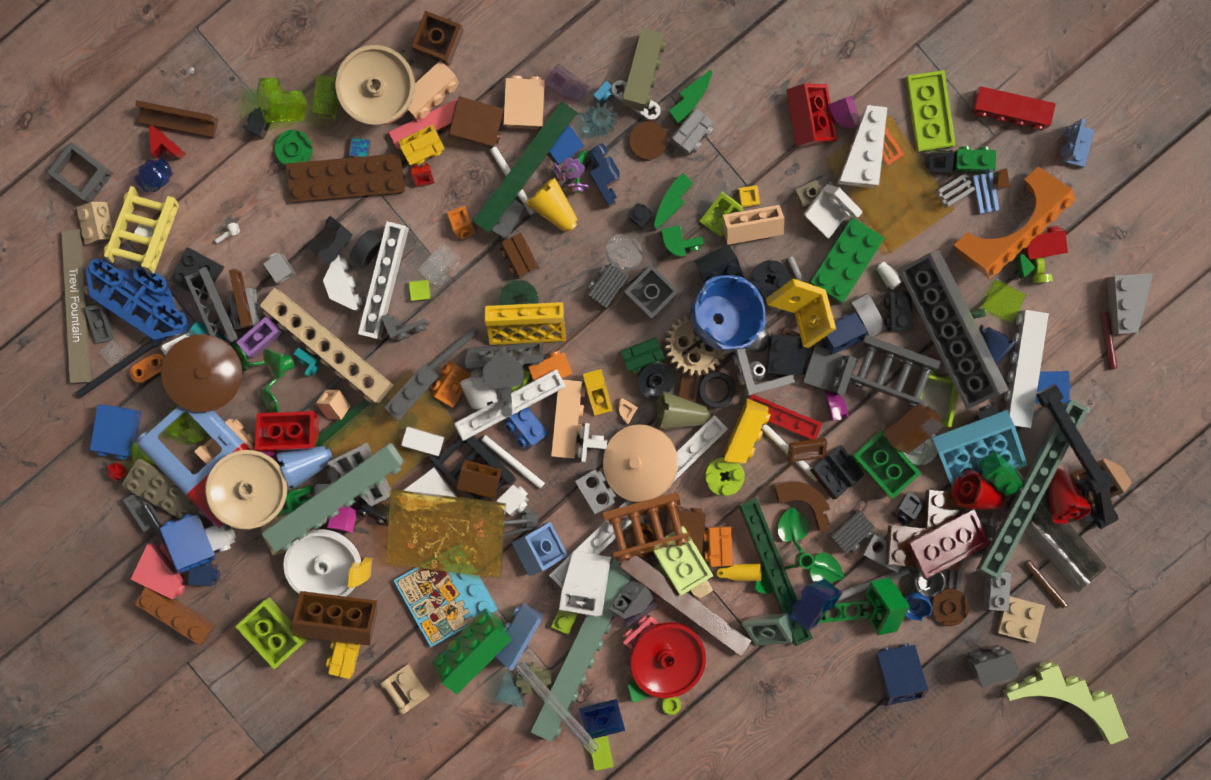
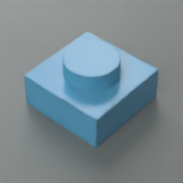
M606 81L593 95L594 100L599 104L602 101L606 102L612 95V85Z

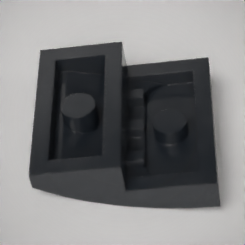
M839 445L810 469L811 473L833 500L837 499L865 475L842 445Z

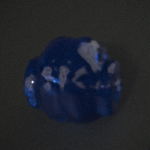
M163 158L158 160L148 159L138 167V173L134 176L138 187L144 192H156L169 182L170 177L174 173L171 166Z

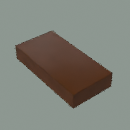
M689 371L681 374L678 396L696 403L701 375L697 377L694 372L692 376H689Z
M820 438L789 443L788 461L797 462L824 458L827 440Z

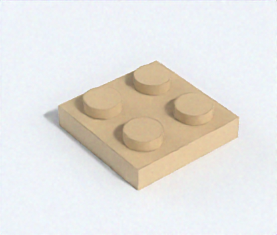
M1010 596L1009 611L1001 612L996 632L1036 643L1045 605Z

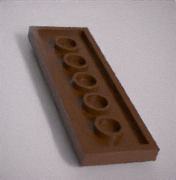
M401 153L286 163L291 202L406 192Z

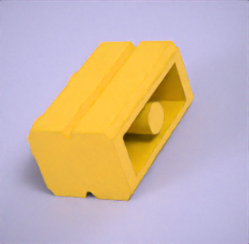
M433 124L399 140L400 147L410 166L413 164L419 165L430 156L436 157L445 149Z
M332 641L330 648L333 649L332 656L328 657L326 667L329 668L328 674L350 679L354 673L360 644Z

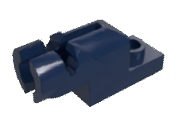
M604 143L588 151L592 166L596 168L590 172V176L610 208L616 204L614 199L617 196L612 188L608 189V186L619 181L620 172L612 157L603 158L607 155L608 150Z

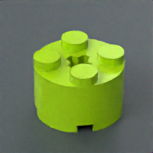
M724 456L712 459L706 466L705 481L714 493L730 496L742 487L744 471L739 463L727 462L724 460ZM728 471L727 476L729 478L721 481L720 473Z

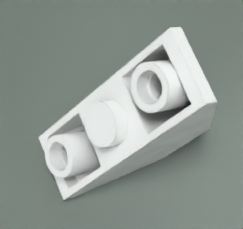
M338 255L337 259L331 262L323 280L328 296L333 301L355 311H360L362 301L359 294H355L353 287H356L353 277L348 275V262L346 258Z

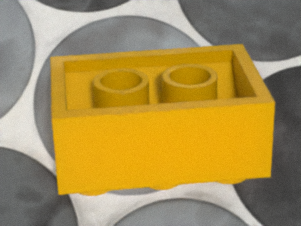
M748 398L746 399L725 447V461L746 463L748 458H752L755 452V448H753L755 441L759 442L763 433L761 431L762 425H766L770 418L767 406Z

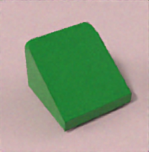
M1024 254L1015 257L1019 279L1026 277L1035 269V266Z
M635 680L628 682L632 703L651 696L643 691Z

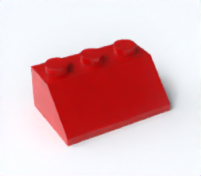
M803 83L787 89V101L790 108V118L796 146H813L838 141L834 118L828 105L831 104L828 85Z
M315 411L256 413L255 451L314 449L319 437V417Z

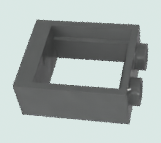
M72 142L62 149V154L51 163L50 170L47 172L86 202H92L114 174L84 149ZM76 152L98 169L82 191L60 175Z

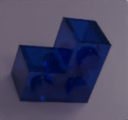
M826 579L818 582L815 581L812 585H807L802 590L801 594L803 596L793 605V612L790 617L809 631L818 625L826 611L834 608L843 592Z

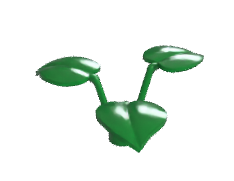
M231 342V347L239 357L243 372L247 371V366L266 364L274 379L265 389H260L261 402L268 413L279 412L277 399L270 392V387L281 377L285 376L284 372L295 367L291 356L288 354L283 356L281 353L266 348L263 350L264 361L250 363L247 361V356L238 344Z
M791 507L786 510L778 522V535L784 542L793 540L799 553L795 557V564L785 566V570L798 567L810 569L811 579L819 585H828L843 579L842 568L832 555L822 552L813 557L811 554L804 552V549L800 547L796 539L802 540L807 536L809 532L808 521L795 508ZM761 564L762 577L761 581H755V589L760 593H773Z

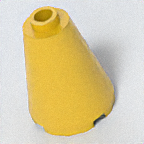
M555 178L549 180L538 189L534 195L535 197L531 196L526 201L527 206L563 232L565 230L569 232L577 225V217Z

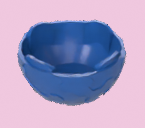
M715 276L707 280L696 293L690 309L691 322L697 336L708 346L721 351L744 349L752 345L766 325L765 305L757 288L741 276ZM714 315H717V316L720 317V319H721V323H720V324H716V323L714 322V320H713Z

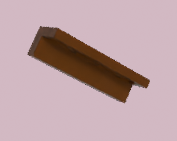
M136 100L135 106L140 109L138 119L140 124L215 138L218 119L212 115Z

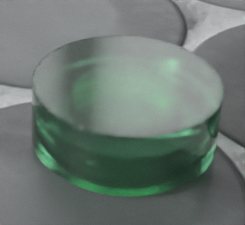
M986 308L969 310L973 319L987 315Z

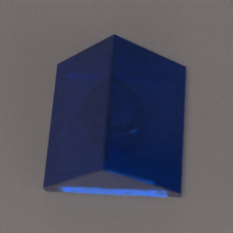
M617 699L579 708L588 740L625 731L620 704Z

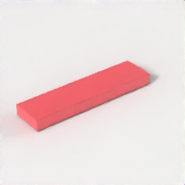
M457 99L429 112L425 118L420 119L418 122L414 119L390 131L389 134L397 150L401 149L399 140L432 124L436 131L451 125Z

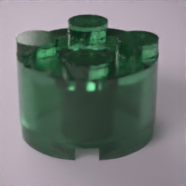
M513 280L502 289L500 305H517L515 298L523 295L522 298L525 301L519 304L540 303L539 294L529 282Z

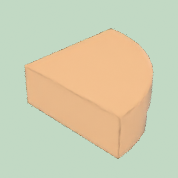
M621 398L619 412L622 419L629 424L638 407Z

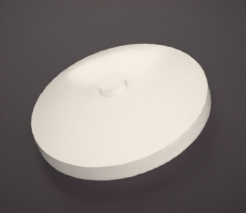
M318 529L308 531V535L299 541L296 538L292 542L293 545L286 551L283 565L285 576L297 593L300 594V591L347 596L353 591L355 587H348L349 569L353 563H361V558L355 546L346 537L334 531Z

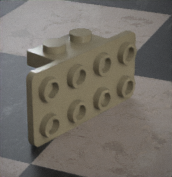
M142 459L136 460L122 483L125 489L179 519L187 514L195 515L199 510L157 466L154 467Z

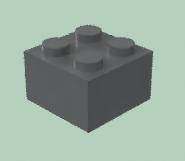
M651 264L624 291V294L652 320L679 291Z
M994 645L989 647L987 651H976L965 658L972 680L982 688L1019 676L1012 652L1002 646Z

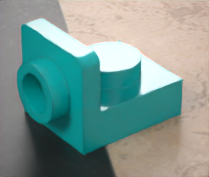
M297 348L294 353L298 356L297 360L306 366L310 364L304 375H315L321 367L319 365L320 359L304 348Z

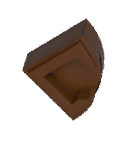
M1007 168L998 170L996 172V179L993 180V189L1010 187Z

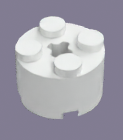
M481 369L472 371L469 378L460 382L468 403L473 409L487 407L486 403L493 401L494 404L502 399V388L488 387L484 382V375Z

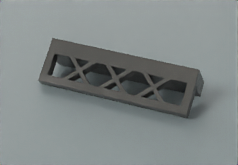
M204 267L196 273L185 276L210 335L215 336L219 328L227 333L229 339L225 340L226 343L229 344L238 340L208 269ZM201 275L204 281L202 289L193 287L190 279ZM202 293L211 297L210 307L201 305L200 298ZM203 308L208 309L207 314H205ZM210 311L218 313L220 319L217 325L209 323L208 316ZM211 326L216 327V329H215L214 332H213Z

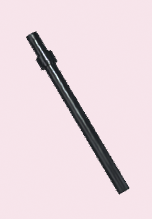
M150 339L142 347L78 390L76 394L82 398L152 348L159 347L163 344V341L154 342Z

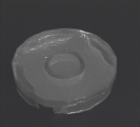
M623 234L615 235L608 241L605 247V256L608 262L619 270L629 271L635 269L642 260L643 250L641 245L632 237H625L626 235Z

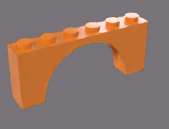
M1039 166L1024 179L1027 190L1036 198L1035 211L1024 227L1009 236L997 239L980 238L967 232L954 244L957 255L989 279L998 274L1009 261H1012L1023 248H1026L1037 235L1041 234L1051 222L1055 221L1075 201L1072 188Z

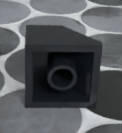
M771 332L767 373L782 375L805 374L808 348L803 346L800 335Z

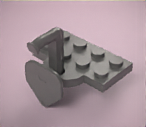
M544 342L472 347L467 349L465 358L466 368L477 370L483 367L485 384L490 388H502V416L510 417L512 415L511 387H517L522 384L524 379V363L537 365L540 362H544Z

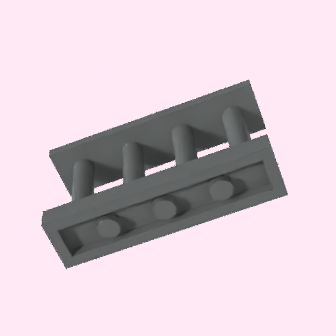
M866 335L864 346L867 352L858 375L851 374L850 381L852 385L858 388L865 386L905 401L912 408L916 407L919 403L924 405L925 401L921 400L920 397L929 374L932 372L937 373L940 361ZM879 351L884 353L885 360L876 382H872L864 378L874 353ZM898 358L903 360L904 365L895 388L891 389L883 386L892 361ZM917 365L922 367L921 370L923 371L913 396H910L901 391L911 366Z

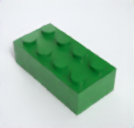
M850 218L808 284L825 289L827 297L838 304L844 303L885 237L857 219Z
M485 608L481 613L477 614L475 619L432 662L441 684L457 695L512 640L501 619Z

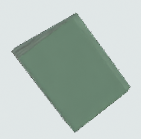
M788 613L751 616L743 621V627L756 646L792 643Z

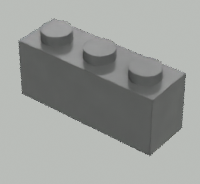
M424 363L385 406V409L396 419L400 420L439 375Z

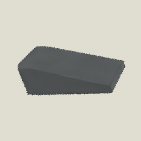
M98 303L85 306L84 310L95 344L114 340L109 310Z

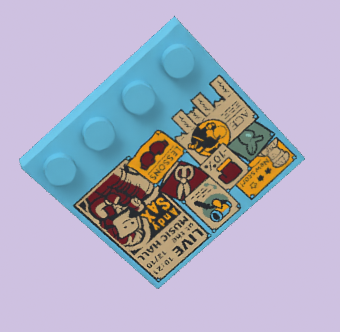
M462 543L453 546L439 554L441 556L434 557L393 580L430 647L464 629L485 608L491 613L498 610L466 550L463 549Z

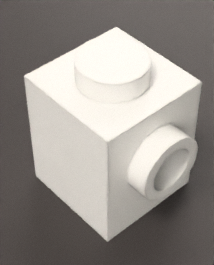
M512 485L497 502L509 515L513 516L517 511L520 513L527 507L526 503L529 499L526 495L528 493L521 486L517 488L515 485Z
M227 524L220 529L216 526L205 529L213 551L217 549L220 552L231 548L230 544L235 543V532Z

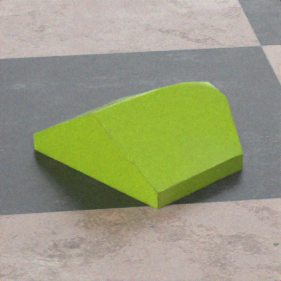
M721 192L700 222L721 237L724 235L723 215L742 212L743 207L724 192Z

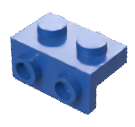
M528 407L503 420L506 430L512 433L517 444L525 451L549 434Z

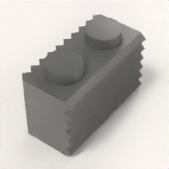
M611 263L608 267L604 265L598 273L600 278L597 282L593 280L587 288L589 291L588 296L606 309L629 278V276Z
M857 509L832 531L829 536L845 553L849 551L853 553L860 546L858 543L863 538L867 540L873 535L874 532L872 530L875 526Z

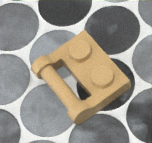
M409 663L380 683L382 689H386L399 708L398 712L401 715L430 696ZM393 681H396L410 701L406 705L391 683Z

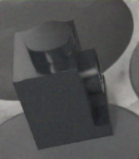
M259 106L258 109L255 108L249 114L248 124H243L242 128L261 138H265L273 117L269 115L267 109Z
M930 150V155L926 154L925 166H929L930 172H953V150ZM937 157L943 158L941 163H937L935 159Z
M638 203L629 212L627 219L642 230L654 214L644 204Z

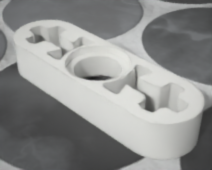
M618 80L612 85V94L622 102L624 93L620 92L617 94L616 87L624 86L625 91L627 83L623 80ZM652 100L649 106L646 105V107L649 109L656 108V115L652 114L649 116L648 110L645 108L644 111L631 108L649 121H654L660 116V107Z

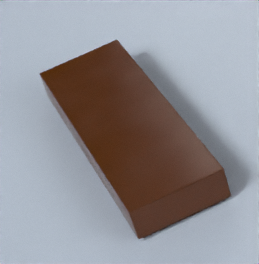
M238 269L229 270L241 327H253L242 272Z

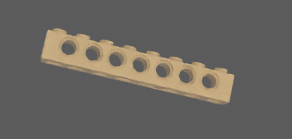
M273 288L260 306L264 309L263 313L270 319L275 318L278 321L277 325L284 331L289 330L292 332L293 335L291 337L297 342H304L307 345L306 349L313 355L317 353L322 357L320 361L328 367H334L336 369L335 374L342 379L347 378L350 381L349 385L356 391L360 389L365 393L363 397L370 403H381L395 386L282 291ZM285 307L286 313L281 316L280 310ZM300 319L299 327L295 328L294 322ZM314 330L315 336L309 340L308 335ZM328 342L329 349L324 352L323 345ZM342 354L344 360L338 364L337 357ZM357 366L358 373L352 376L351 370ZM371 378L373 384L370 388H367L366 381Z

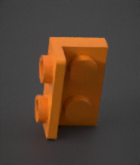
M449 361V363L443 366L442 374L438 380H435L431 385L430 393L453 408L464 392L460 382L469 378L471 373L454 362Z

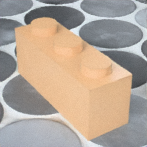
M441 60L415 83L414 98L407 112L417 122L425 118L434 106H438L447 94L455 91L459 84L456 75Z
M780 205L723 215V233L727 245L784 235V216Z

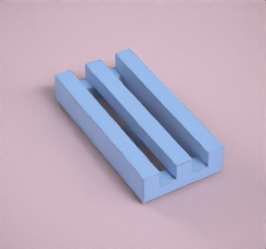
M993 172L972 176L979 214L998 211L999 204L996 189H993ZM986 178H988L993 208H991ZM979 179L982 182L986 209L983 208Z

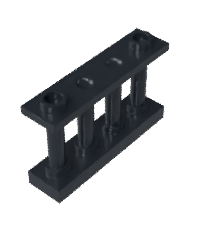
M459 434L458 438L439 457L433 454L429 457L432 460L430 462L432 466L437 470L441 469L456 485H458L459 479L457 476L461 473L464 460L472 462L477 456H482L486 460L485 465L502 469L497 490L503 484L509 483L512 485L517 480L475 435L463 441ZM468 442L473 447L472 451L451 471L444 462L463 443L466 444ZM463 492L472 501L470 504L475 510L484 512L487 509L484 503L489 498L483 496L477 498L471 492Z

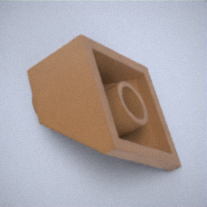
M1105 458L1096 461L1102 471L1106 470L1114 482V485L1110 487L1111 498L1124 493L1132 484L1122 466ZM1083 467L1071 473L1075 480L1088 479ZM1089 491V501L1094 505L1093 493Z

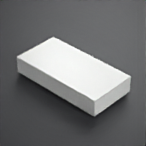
M407 426L402 446L439 456L444 437Z

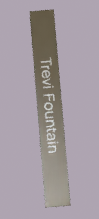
M81 229L62 230L70 383L91 382L88 319L84 307L87 306L84 239Z

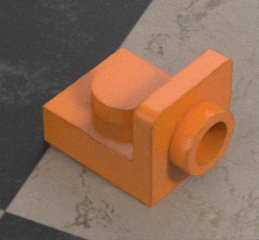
M465 205L447 212L458 240L468 238L476 233Z

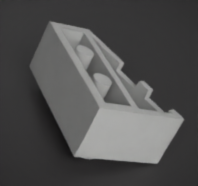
M1154 273L1107 277L1112 335L1139 332Z
M366 442L333 458L327 463L331 467L333 466L341 474L340 476L343 477L373 456V453ZM385 480L377 487L375 484L370 486V492L362 498L370 506H373L389 498L393 492L387 480Z

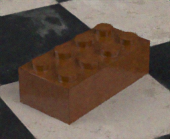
M300 591L292 620L293 636L370 646L377 617V600Z

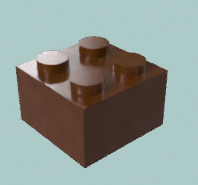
M425 11L411 47L415 53L438 62L441 60L444 64L450 66L464 30L459 23Z

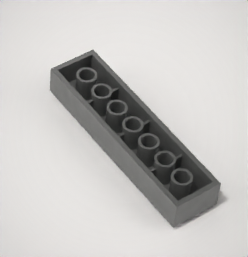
M940 250L930 252L899 269L898 271L966 410L1008 391L1009 389Z

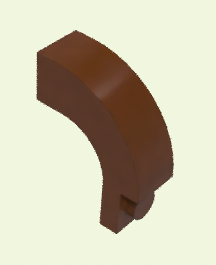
M790 480L773 484L778 503L782 504L792 500L806 502L812 509L818 531H828L829 519L827 514H823V512L830 510V507L818 490L799 481Z

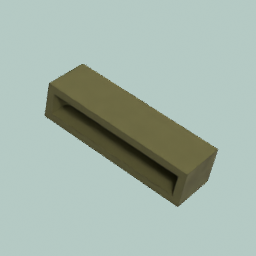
M646 28L641 29L622 106L644 111L645 105L649 106L652 94H648L650 87L654 88L657 78L653 76L654 70H659L661 63L658 55L659 52L663 53L666 41H663L664 33Z

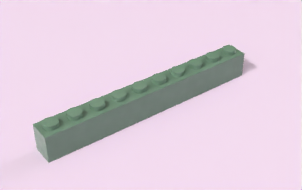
M1071 399L1064 404V407L1076 428L1079 429L1089 409ZM1056 421L1023 480L1024 486L1015 495L976 568L978 572L993 580L999 579L1070 446Z
M615 557L609 567L602 615L593 616L586 614L532 726V733L552 742L554 737L558 738L562 729L560 724L562 720L566 721L570 713L568 707L570 703H575L579 694L576 690L579 685L583 686L587 678L584 674L587 668L591 669L595 661L593 655L595 651L599 652L604 641L601 638L604 633L608 634L612 626L609 623L612 616H617V614L609 610V607L632 579L630 575L618 567L621 562L620 560L616 561Z

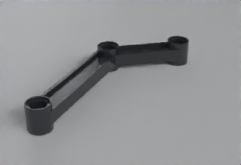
M1052 384L1037 392L1036 397L1043 408L1048 407L1088 476L1086 483L1093 493L1096 510L1094 513L1095 524L1099 529H1103L1118 521L1119 517L1112 507L1110 487L1114 485V482L1106 470L1102 471L1066 411L1061 402L1063 395L1056 384Z

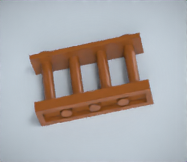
M678 492L603 512L606 525L610 524L613 526L619 549L618 552L613 553L616 561L625 562L633 556L673 545L683 546L688 543L687 541H691L690 533H683L677 514V505H681ZM659 510H669L676 536L664 539L657 514ZM644 514L650 515L657 540L645 544L639 522L640 516ZM626 519L632 522L638 546L629 549L626 548L620 526L621 521Z

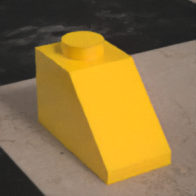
M602 369L583 374L594 416L613 411Z

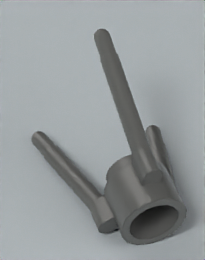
M524 509L520 512L526 514L522 515V519L497 521L494 524L510 525L523 523V526H526L501 534L500 537L503 538L524 531L534 530V527H538V513L533 512L532 509Z

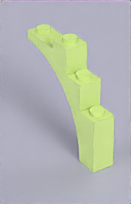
M1046 661L1041 663L1040 667L1035 668L1037 676H1028L1024 679L1025 681L1010 683L1006 686L1007 688L1002 689L1004 697L1009 701L1028 696H1047L1074 704L1090 717L1097 726L1104 741L1110 745L1128 738L1112 695L1107 691L1098 690L1093 692L1091 696L1086 681L1076 675L1070 676L1064 681L1059 666L1054 662Z

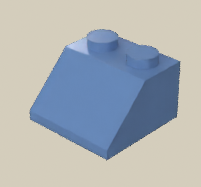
M551 522L512 542L529 577L546 570L568 556Z

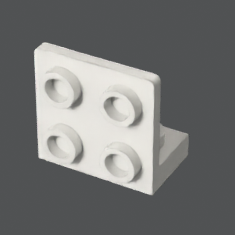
M826 184L806 210L804 216L825 237L830 238L846 216L850 217L851 215L858 218L863 211L839 187Z

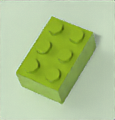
M270 597L264 600L235 626L274 670L308 640L305 637L293 636L292 621Z

